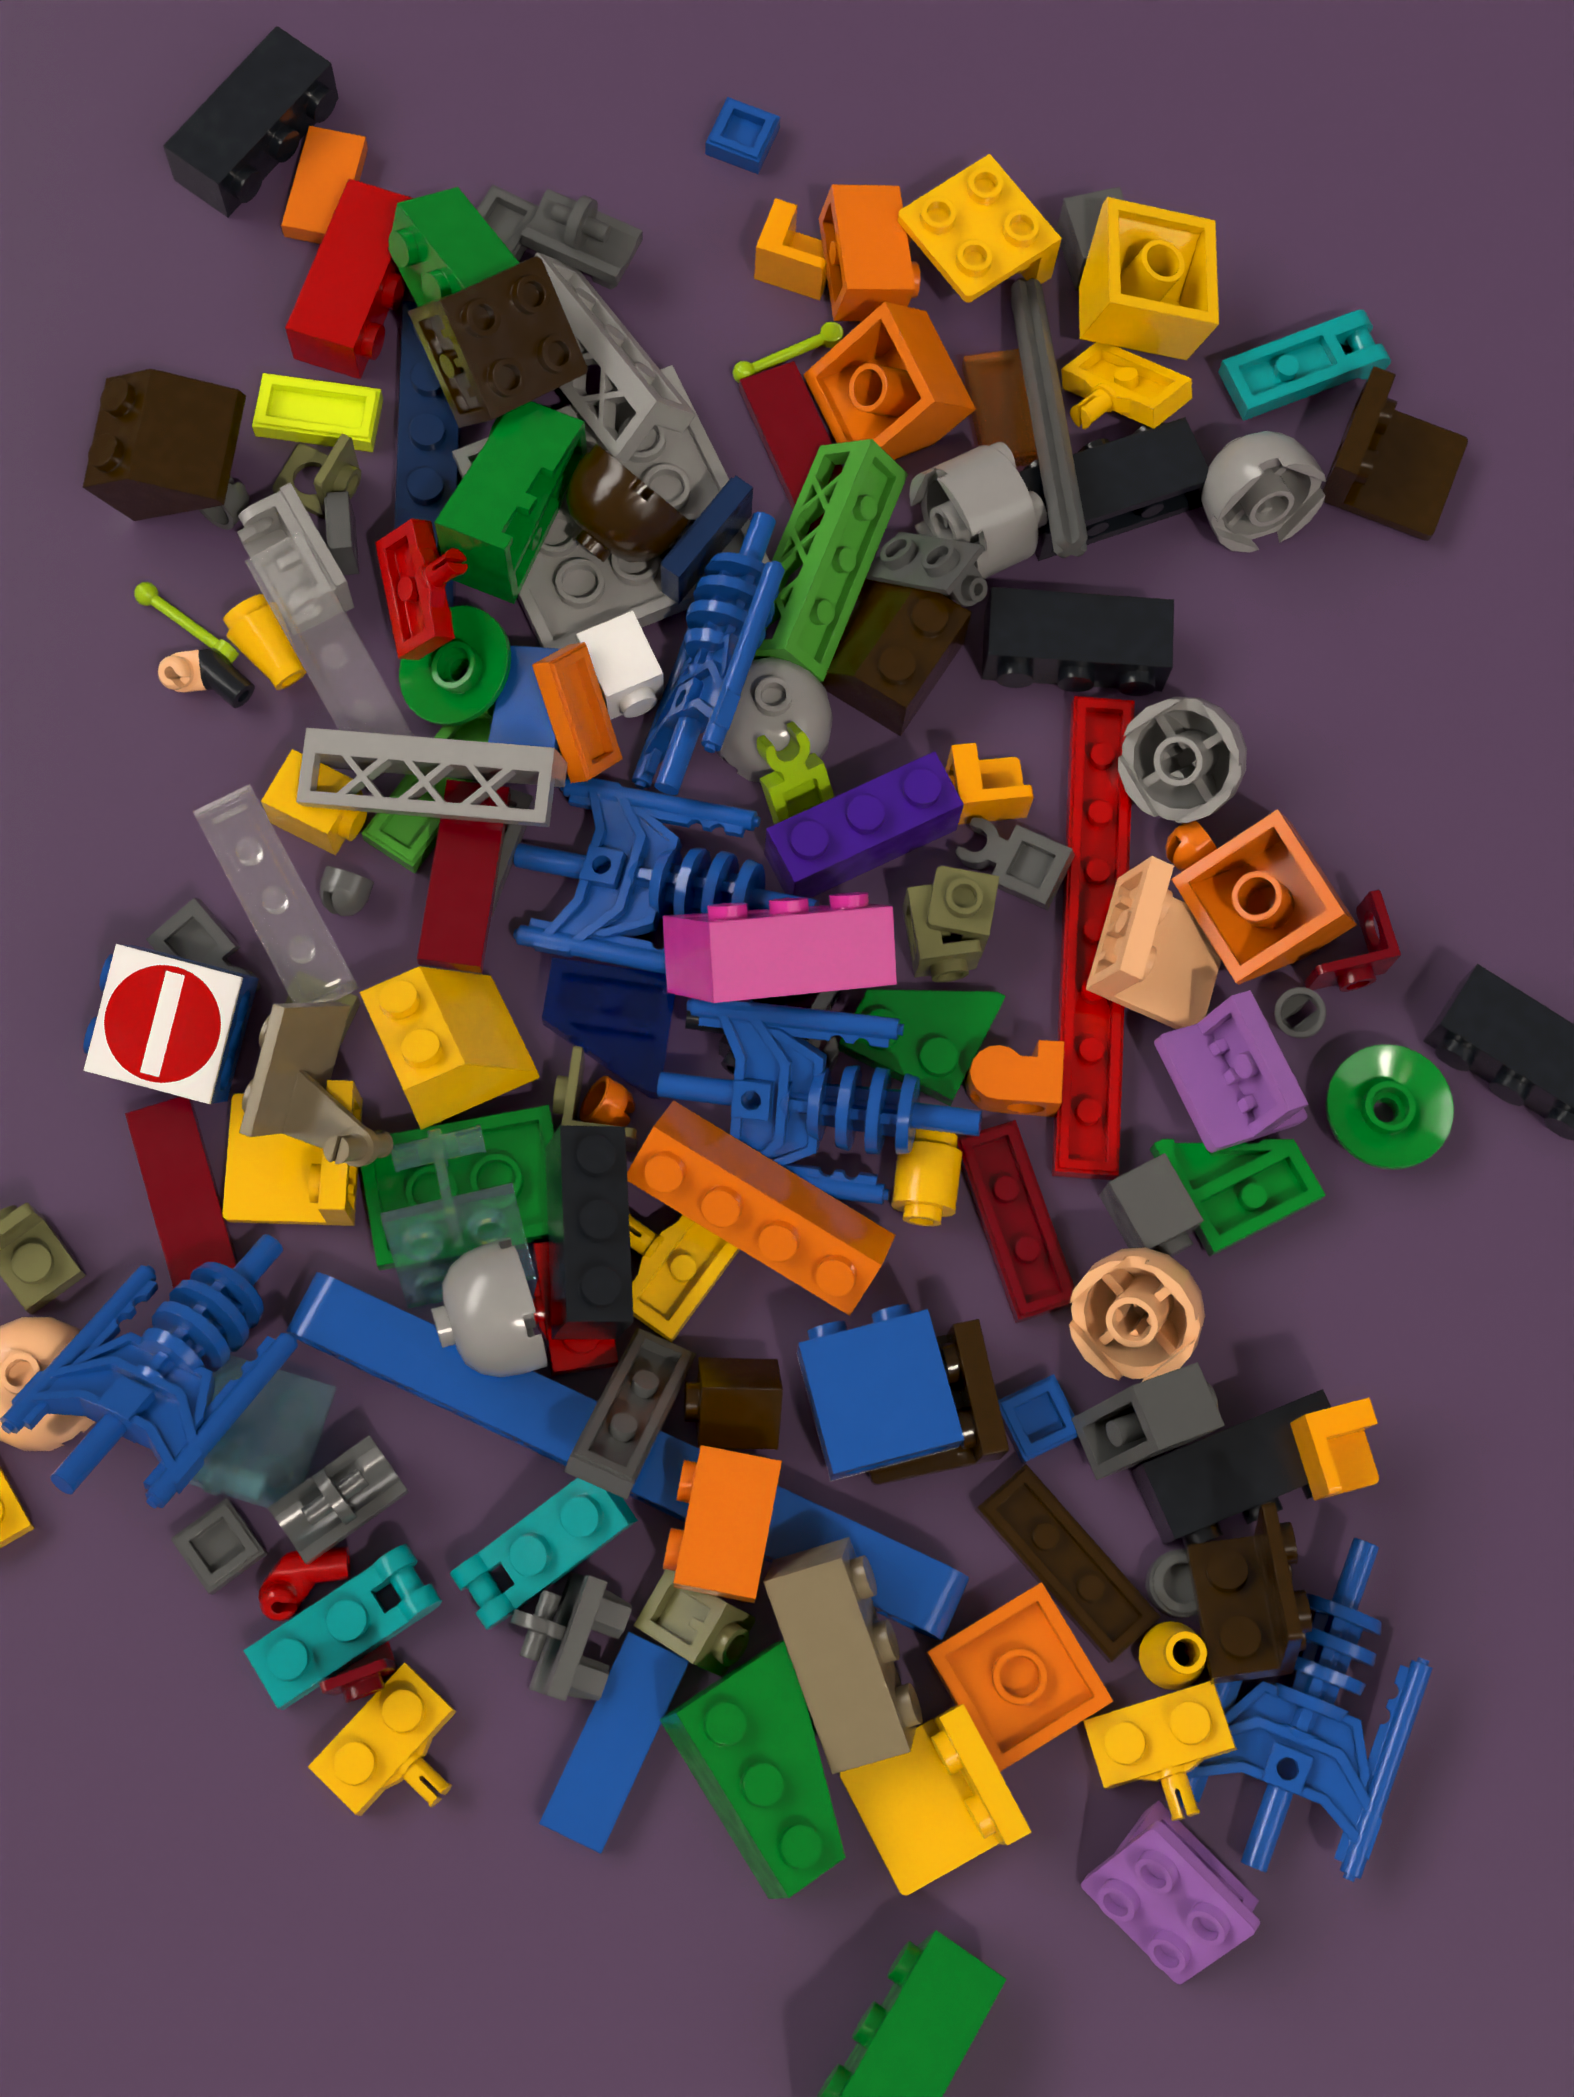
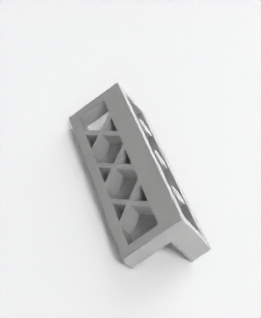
M537 252L535 256H539L543 260L586 365L598 364L601 367L600 394L588 395L586 393V374L559 388L611 455L617 460L628 462L654 425L683 434L696 414L580 270ZM628 402L636 411V414L622 434L619 435L615 430L616 403Z
M306 728L296 802L304 807L549 827L554 787H565L568 763L552 747ZM320 763L330 768L353 770L357 775L337 793L316 791ZM382 772L415 775L419 782L399 798L384 797L372 780ZM445 777L477 780L481 787L462 803H450L443 799L434 785ZM505 783L537 785L534 810L509 808L496 791ZM366 786L373 796L355 794ZM428 791L435 801L417 799ZM490 796L497 806L479 804Z

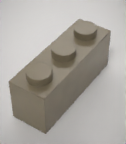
M850 1537L773 1560L763 1583L831 1773L836 1774L911 1752L916 1725L922 1723L921 1708L912 1684H901L894 1661L900 1658L897 1638L888 1619L879 1621L871 1599V1597L877 1595V1586L867 1557L865 1555L856 1557Z

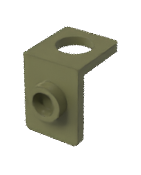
M341 434L329 455L305 444L297 445L272 486L274 494L280 491V487L291 483L306 511L325 519L324 497H327V493L348 491L351 499L359 486L361 469H359L352 438ZM316 466L320 467L314 479V487L317 494L309 495L300 492L294 485L296 475L306 467Z
M573 1046L569 1076L558 1075L556 1079L553 1113L563 1114L561 1125L613 1126L577 1121L585 1056L583 1047ZM625 1127L626 1151L636 1152L638 1145L637 1129Z

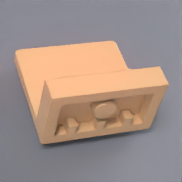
M1151 856L1117 878L1086 990L1174 1029H1180L1197 1024L1206 1017L1221 958L1188 905L1174 898L1172 891L1168 890L1174 866Z

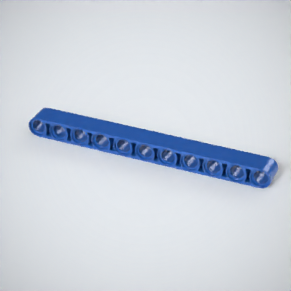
M316 1272L286 1330V1333H292L297 1340L563 1466L567 1465L568 1459L598 1401L534 1371L506 1377L480 1374L464 1363L455 1345L442 1348L434 1324L320 1272ZM660 1431L629 1497L682 1522H686L689 1503L676 1500L684 1460L697 1462L700 1449ZM777 1485L763 1560L772 1563L775 1559L850 1537L856 1557L865 1555L872 1567L877 1586V1595L871 1597L876 1613L925 1636L943 1641L968 1584V1576L934 1558Z

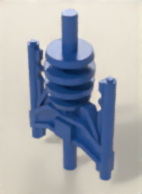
M753 513L739 553L723 552L714 555L704 569L705 576L700 578L693 591L695 602L690 604L686 615L688 628L684 634V639L632 777V782L638 789L644 790L651 786L657 767L662 762L654 786L665 794L677 795L698 737L703 732L701 745L705 751L715 753V751H720L741 698V692L756 650L761 646L766 637L765 627L773 620L775 613L774 600L778 597L779 586L785 572L782 564L778 561L762 563L776 524L775 518L767 513Z
M568 776L565 780V787H560V789L563 791L564 796L569 797V805L591 809L596 829L587 854L582 855L519 843L514 854V865L517 868L579 879L575 896L553 922L531 918L529 926L520 925L519 928L515 929L513 938L516 939L518 945L532 947L538 952L568 958L577 956L666 974L664 948L658 950L654 948L653 943L650 941L631 938L657 931L662 916L671 915L673 910L674 915L708 913V905L723 903H747V910L769 909V900L806 897L765 890V870L763 865L752 859H747L739 871L737 856L730 852L721 851L716 854L712 861L710 852L706 848H692L688 851L685 858L682 859L680 852L682 843L679 837L662 824L689 828L692 824L698 823L702 825L703 831L712 832L715 828H723L726 835L743 838L745 830L754 831L755 827H759L761 818L758 816L757 811L623 787L620 783L596 778L585 782L571 783ZM808 898L809 906H820L819 900Z
M692 998L688 999L687 1010L690 1011L691 1016L699 1017L698 1026L723 1028L735 1057L734 1080L661 1072L657 1085L658 1097L731 1106L730 1135L836 1199L883 1205L884 1200L889 1199L890 1189H886V1184L877 1183L878 1174L860 1172L856 1177H849L846 1175L845 1170L835 1169L832 1174H825L818 1166L794 1164L792 1162L817 1153L826 1126L835 1127V1144L839 1149L851 1150L856 1131L865 1132L866 1154H880L885 1136L895 1137L896 1155L911 1152L916 1129L979 1136L982 1123V1110L919 1103L920 1079L909 1073L905 1074L901 1089H891L890 1069L876 1067L870 1087L862 1086L860 1065H851L845 1067L840 1084H831V1070L826 1068L827 1054L803 1039L830 1041L832 1036L839 1035L844 1039L845 1043L854 1044L857 1039L864 1038L869 1042V1046L888 1048L890 1039L898 1040L899 1035L903 1036L904 1024H900V1019L754 1002L752 999L711 1003Z
M264 1234L233 1269L217 1262L202 1264L192 1271L190 1280H182L169 1293V1301H164L152 1315L153 1328L146 1329L142 1337L129 1332L114 1339L121 1331L119 1327L120 1322L126 1319L131 1320L137 1314L135 1306L140 1302H147L158 1290V1285L155 1282V1270L149 1265H140L44 1371L37 1372L11 1401L12 1406L0 1418L1 1428L8 1434L11 1432L17 1434L23 1427L32 1430L46 1414L86 1416L97 1422V1424L50 1476L52 1483L62 1492L70 1495L73 1494L121 1437H124L133 1443H138L151 1449L159 1464L143 1484L145 1489L148 1490L145 1493L147 1504L152 1508H164L176 1492L179 1495L205 1464L204 1459L298 1348L297 1338L292 1333H281L276 1340L267 1336L256 1349L258 1357L254 1361H246L242 1365L241 1372L243 1375L239 1379L230 1380L212 1401L215 1389L213 1372H217L230 1360V1352H237L249 1338V1329L256 1327L264 1312V1305L260 1295L253 1286L283 1252L282 1245L271 1235Z
M1353 1538L1332 1601L1306 1593L1310 1610L1314 1611L1315 1615L1312 1622V1632L1305 1633L1306 1650L1303 1651L1302 1657H1297L1294 1671H1297L1293 1687L1290 1688L1276 1682L1275 1685L1262 1681L1234 1706L1243 1680L1215 1684L1237 1750L1206 1759L1191 1772L1187 1773L1195 1801L1198 1803L1201 1800L1209 1776L1242 1772L1268 1783L1240 1861L1265 1873L1268 1870L1293 1795L1296 1794L1321 1804L1343 1830L1334 1859L1342 1862L1340 1871L1344 1872L1343 1878L1352 1882L1356 1878H1362L1433 1670L1432 1667L1428 1666L1430 1661L1418 1657L1417 1661L1411 1660L1409 1668L1400 1665L1394 1684L1398 1687V1695L1394 1699H1388L1385 1707L1390 1713V1719L1387 1723L1379 1725L1367 1760L1361 1720L1348 1715L1349 1711L1334 1705L1340 1689L1361 1696L1367 1685L1346 1675L1351 1660L1374 1667L1377 1654L1357 1645L1362 1631L1381 1636L1382 1622L1358 1611L1379 1547L1358 1538ZM1177 1791L1181 1807L1183 1808L1184 1804L1180 1792Z

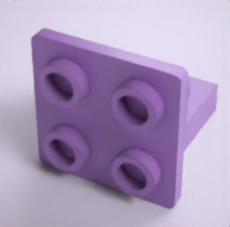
M1251 990L1231 995L1197 1024L1163 1033L1155 1039L1154 1045L1207 1151L1211 1153L1297 1126L1307 1119L1304 1107L1309 1104Z
M1158 1800L1143 1812L1115 1853L1087 1874L1081 1883V1887L1099 1905L1100 1909L1150 1957L1151 1961L1159 1969L1163 1970L1176 1984L1181 1985L1254 1935L1260 1925V1920L1253 1913L1259 1900L1179 1820L1172 1821L1170 1811Z

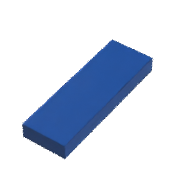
M628 1632L609 1672L602 1696L594 1704L539 1822L540 1825L600 1854L603 1852L661 1726L659 1719L666 1715L689 1665V1661Z

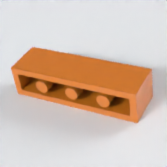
M674 1100L653 1126L627 1171L628 1182L849 1316L881 1268L896 1236Z

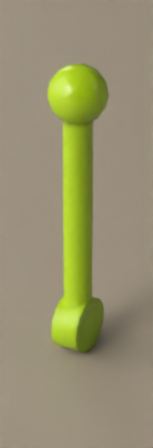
M826 322L821 327L820 334L755 362L740 361L733 368L734 380L739 383L743 378L760 373L822 345L827 348H833L843 339V328L836 322Z
M141 582L136 586L134 597L139 604L143 606L152 605L213 651L219 653L230 664L239 656L236 649L223 639L219 640L161 598L154 584Z

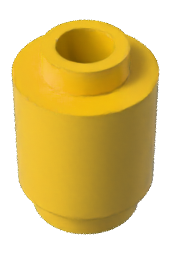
M916 1129L911 1152L909 1154L897 1155L891 1206L903 1212V1221L919 1226L941 1225L942 1217L952 1216L956 1213L962 1151L957 1148L958 1136L956 1134Z

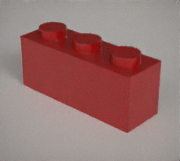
M350 178L348 179L285 327L294 359L361 380L368 360H376L378 358L385 338V327L383 324L389 310L396 311L399 308L406 284L388 250L389 235L392 232L397 203L414 198Z

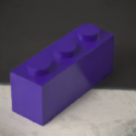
M934 751L766 828L764 855L785 894L812 898L956 831L964 803Z

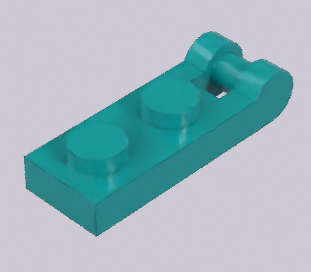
M1356 310L1224 359L1218 373L1242 420L1245 421L1356 378L1367 379L1373 366L1385 370L1391 364V358L1384 345L1376 344L1370 332L1373 329V325L1364 310ZM1340 344L1343 346L1349 345L1352 353L1346 355Z
M576 1478L480 1552L457 1566L450 1572V1576L460 1591L468 1589L480 1608L475 1614L487 1631L510 1617L515 1609L519 1610L538 1596L542 1590H546L638 1520L622 1497ZM501 1564L514 1582V1585L504 1593L490 1574Z
M408 1544L400 1545L387 1552L371 1567L243 1650L277 1709L285 1710L318 1688L320 1682L333 1678L428 1615L442 1603V1599L432 1584L424 1585L414 1569L418 1560ZM391 1583L401 1601L397 1606L386 1612L375 1593Z

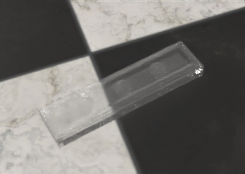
M298 531L245 560L338 730L414 736L304 535ZM382 772V773H381L379 776H377L376 778H378V777L384 775L385 772Z
M250 784L193 811L292 1002H334L359 989Z

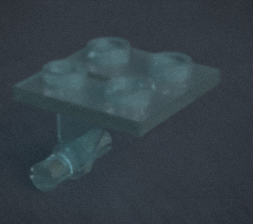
M480 1124L475 1127L442 1134L441 1128L428 1130L427 1138L393 1145L391 1155L396 1172L431 1163L435 1164L442 1198L380 1213L408 1309L443 1302L442 1282L449 1267L464 1253L483 1244L507 1237L511 1238L512 1246L515 1245L526 1280L536 1279L513 1183L454 1196L448 1169V1159L486 1152Z
M230 1355V1360L217 1372H213L215 1389L212 1401L230 1380L239 1379L243 1375L241 1367L246 1361L250 1362L249 1360ZM278 1370L204 1459L205 1464L188 1484L202 1488L204 1492L216 1496L222 1494L268 1508L306 1480L337 1388L326 1383Z

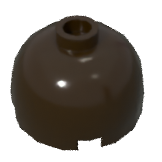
M595 444L590 452L584 455L570 477L566 495L568 511L582 529L575 539L602 562H605L611 553L629 563L647 562L662 555L671 547L690 523L684 515L598 444Z

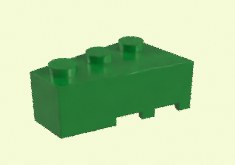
M459 187L397 203L392 232L389 235L388 250L417 306L456 293L519 264V261Z
M784 1640L768 1646L659 1719L768 1899L790 1898L846 1858L806 1700Z
M937 1930L925 1938L918 1946L909 1940L898 1954L887 1974V1978L894 1982V1985L881 2005L874 2001L869 2006L851 2039L857 2042L855 2048L843 2066L838 2063L834 2067L817 2097H943L1007 1979Z

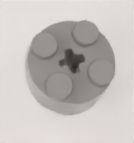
M996 442L990 446H978L917 474L911 482L909 492L910 506L912 507L920 503L924 521L915 525L917 534L982 545L985 550L974 563L982 578L986 579L1030 558L1034 554L1038 544V528L1047 523L1046 508L1037 493L1028 491L1016 469L1015 459L1011 450L1003 442Z

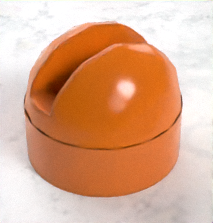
M1195 820L1190 823H1182L1176 827L1168 836L1165 849L1167 859L1174 863L1178 870L1183 872L1215 851L1217 847L1204 828Z
M602 1076L592 1085L583 1100L580 1109L581 1121L626 1127L631 1121L626 1113H633L636 1106L632 1093L610 1077Z

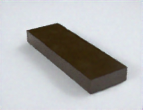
M1027 1464L975 1509L1036 1581L1043 1583L1051 1598L1108 1663L1113 1662L1161 1617Z

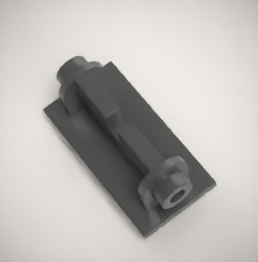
M899 531L894 538L883 546L880 556L870 567L866 579L941 593L947 598L955 600L959 605L973 606L977 602L982 601L987 594V582L982 578L974 565L985 549L979 544Z

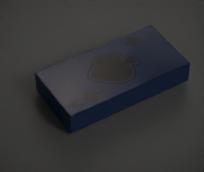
M736 475L734 478L731 477L661 562L662 593L678 604L685 598L703 576L704 569L711 558L725 549L752 516L753 487Z

